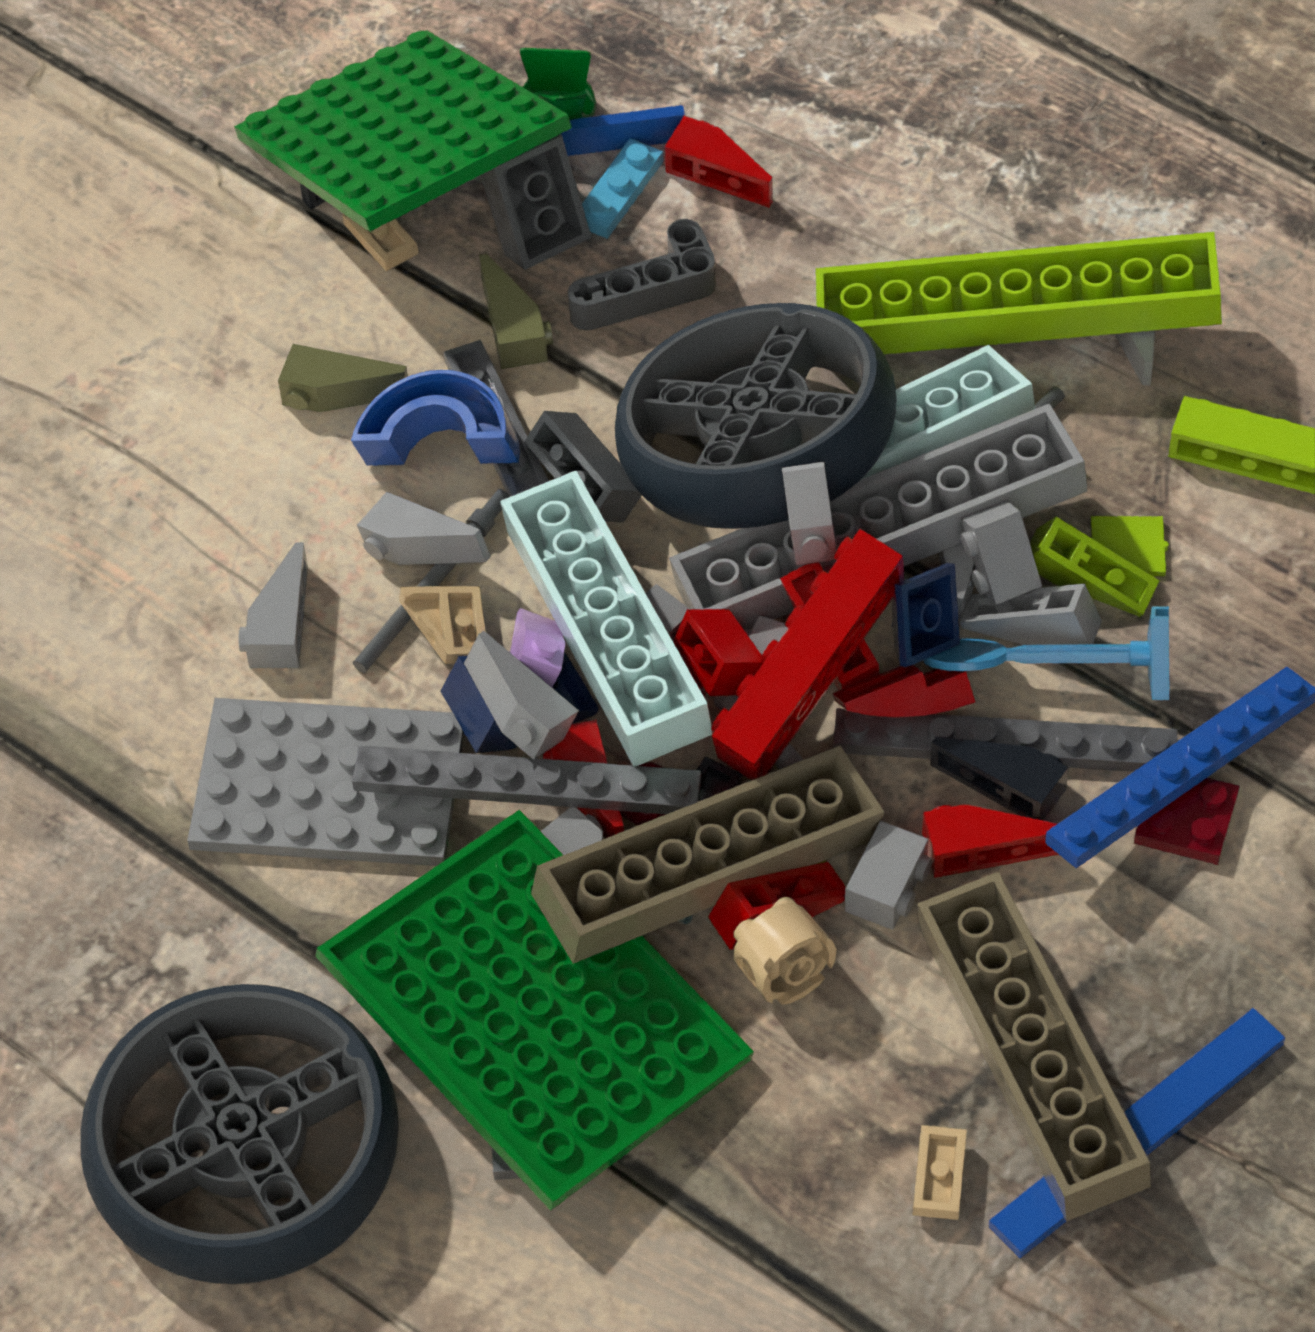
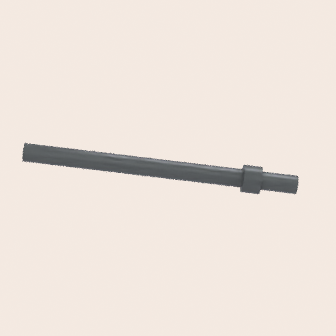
M498 489L482 509L477 508L466 520V524L480 529L482 536L485 537L495 525L494 519L502 510L500 501L509 498V494L502 489ZM457 563L435 564L416 587L439 586ZM402 605L399 606L353 661L354 667L360 672L366 673L411 619Z

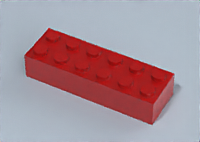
M862 529L858 530L853 539L846 537L834 555V558L837 560L828 573L822 571L817 576L810 588V593L813 595L804 607L798 605L791 612L785 624L788 630L779 642L774 639L769 643L761 656L760 661L763 664L755 676L748 674L743 679L736 691V696L739 697L730 710L724 708L711 726V730L714 732L712 740L717 758L751 781L770 772L893 599L895 584L905 581L903 556Z

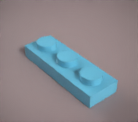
M631 138L627 141L582 203L590 232L606 239L609 238L664 162L663 151Z

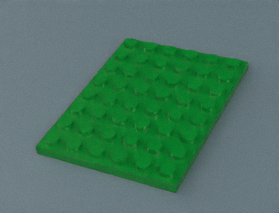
M426 30L410 34L406 41L394 47H385L378 50L374 57L362 63H352L346 66L342 73L330 79H321L312 83L310 89L298 95L283 97L278 101L277 105L265 111L251 113L245 118V121L235 125L234 128L240 141L371 232L571 129L572 126L567 113Z
M518 810L317 947L316 958L551 1211L750 1062L754 1051L643 936L572 963L531 895L537 866L561 857L563 854Z

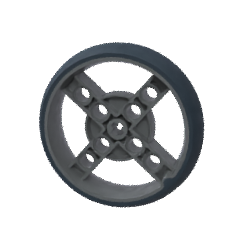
M797 303L758 304L721 312L697 321L667 338L655 347L630 375L621 393L616 412L614 429L618 457L629 480L641 495L656 508L681 521L698 526L722 529L752 528L787 521L789 517L782 468L824 462L831 502L856 485L877 462L891 435L896 414L897 399L894 376L885 355L876 342L861 327L836 312ZM819 367L832 370L852 379L860 385L857 395L811 391L805 382V378L811 368ZM662 433L699 437L705 448L697 463L693 464L668 457L653 449L651 445L656 434Z
M238 984L205 989L174 1000L149 1014L124 1035L108 1054L93 1081L83 1109L80 1129V1152L83 1174L95 1206L109 1227L129 1248L154 1265L179 1276L216 1284H245L271 1280L299 1271L330 1254L361 1226L373 1210L386 1187L396 1156L399 1130L398 1107L390 1077L376 1050L353 1023L333 1008L310 996L282 987ZM267 1035L300 1042L324 1055L279 1078L269 1071L256 1067L237 1066L228 1068L212 1041L233 1036ZM198 1060L206 1061L204 1064L197 1067L190 1066L193 1062ZM168 1062H171L187 1089L175 1112L172 1135L117 1164V1136L127 1108L142 1086ZM318 1086L329 1087L322 1092L311 1091ZM218 1094L227 1095L224 1099L219 1101L210 1100L212 1097ZM361 1100L364 1113V1127L357 1154L340 1181L326 1196L312 1206L292 1173L302 1157L307 1138V1128ZM279 1107L289 1108L288 1110L280 1114L271 1113L274 1109ZM195 1151H208L203 1156L191 1157V1154ZM256 1164H270L267 1168L263 1170H252V1168ZM156 1172H167L162 1178L150 1179V1176ZM199 1186L212 1194L222 1197H252L269 1227L247 1233L210 1234L178 1227L158 1218L150 1212ZM278 1199H291V1201L286 1205H273V1203Z

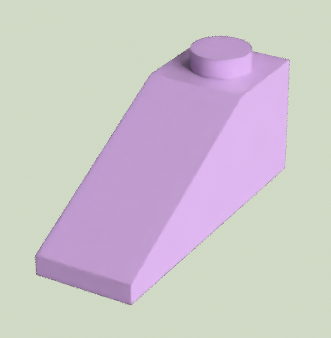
M519 608L516 615L510 652L552 688L562 670L566 644L563 635L554 620Z

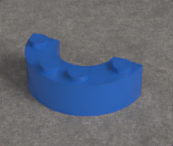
M453 370L420 372L403 378L386 388L364 410L355 426L351 439L366 466L404 465L409 452L421 439L433 432L448 429L461 431L466 434V440L480 464L519 463L520 446L516 430L496 394L478 378Z

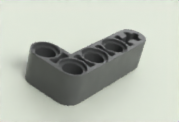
M678 219L672 222L667 230L668 254L574 281L568 289L570 322L573 326L585 331L594 330L710 296L716 287L715 258L701 226L691 219Z

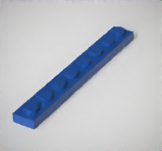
M1285 667L1048 830L1045 843L1077 869L1315 702V687L1289 667Z

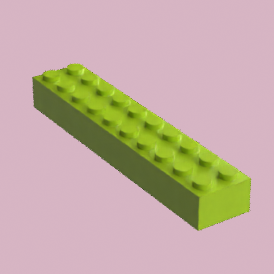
M1215 232L815 268L816 307L836 312L854 322L876 342L883 354L1222 324Z

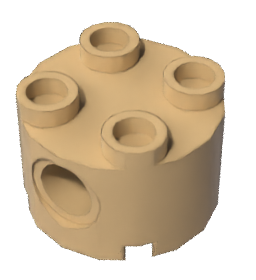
M789 897L778 900L772 908L764 911L757 918L743 921L734 932V938L737 940L734 948L735 963L767 1002L774 1004L773 999H777L783 1005L790 1004L808 995L825 979L820 973L827 964L831 969L836 960L837 948L832 939L802 906L797 905Z

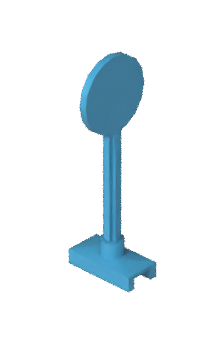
M1169 606L1151 608L1147 633L1148 641H1130V644L1022 645L1006 648L995 641L966 638L960 639V645L923 661L930 667L948 671L988 669L998 666L1005 661H1015L1024 664L1130 663L1131 666H1148L1152 700H1169Z

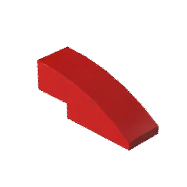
M914 665L896 667L832 693L834 701L847 711L870 716L896 718L926 716L951 711L976 702L966 671L934 669L923 674Z

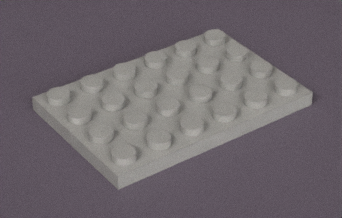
M215 698L187 840L189 849L437 866L446 860L455 798L354 791L352 779L358 746L462 753L464 732L452 712Z

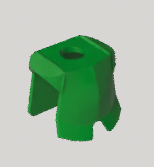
M543 48L520 49L519 54L528 77L523 88L567 113L569 120L594 116L596 99L594 91L587 81L591 52Z

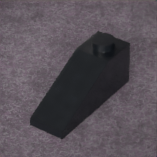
M938 736L931 742L930 766L1019 816L1044 820L1066 791L1069 767L1064 765L1056 756L1049 753L1044 754L1033 747Z

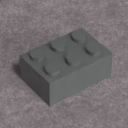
M561 135L480 175L504 255L522 269L526 270L592 238Z

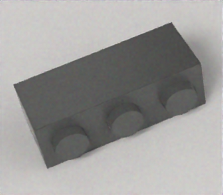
M544 411L524 441L555 479L577 471L605 522H624L642 496L629 480L619 461L577 413Z

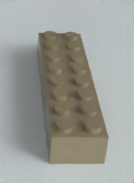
M838 746L540 864L536 869L531 895L572 963H576L714 906L726 885L730 882L814 865L869 843L879 822L882 821L884 810L842 747Z
M999 871L918 903L921 932L1066 1222L1150 1188V1161Z

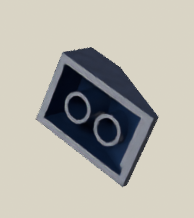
M564 651L562 670L552 688L579 710L572 723L574 724L596 715L599 707ZM459 656L440 692L476 753H485L517 748L518 746L501 732L464 665L467 656Z

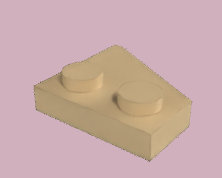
M480 586L400 587L399 602L445 664H455L459 656H468L478 634L485 631Z

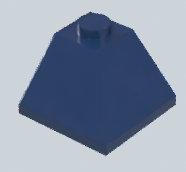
M947 563L895 584L892 602V629L894 649L900 666L909 667L960 645L955 564Z

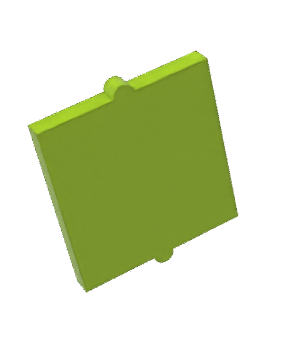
M1091 516L1092 539L1152 576H1166L1165 552L1168 551L1169 543L1164 541L1163 516Z

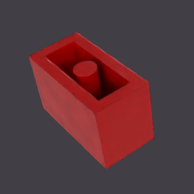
M729 609L686 610L673 641L675 647L709 696H736V691L743 679L748 674L755 676L762 666L763 662L760 661L762 654Z

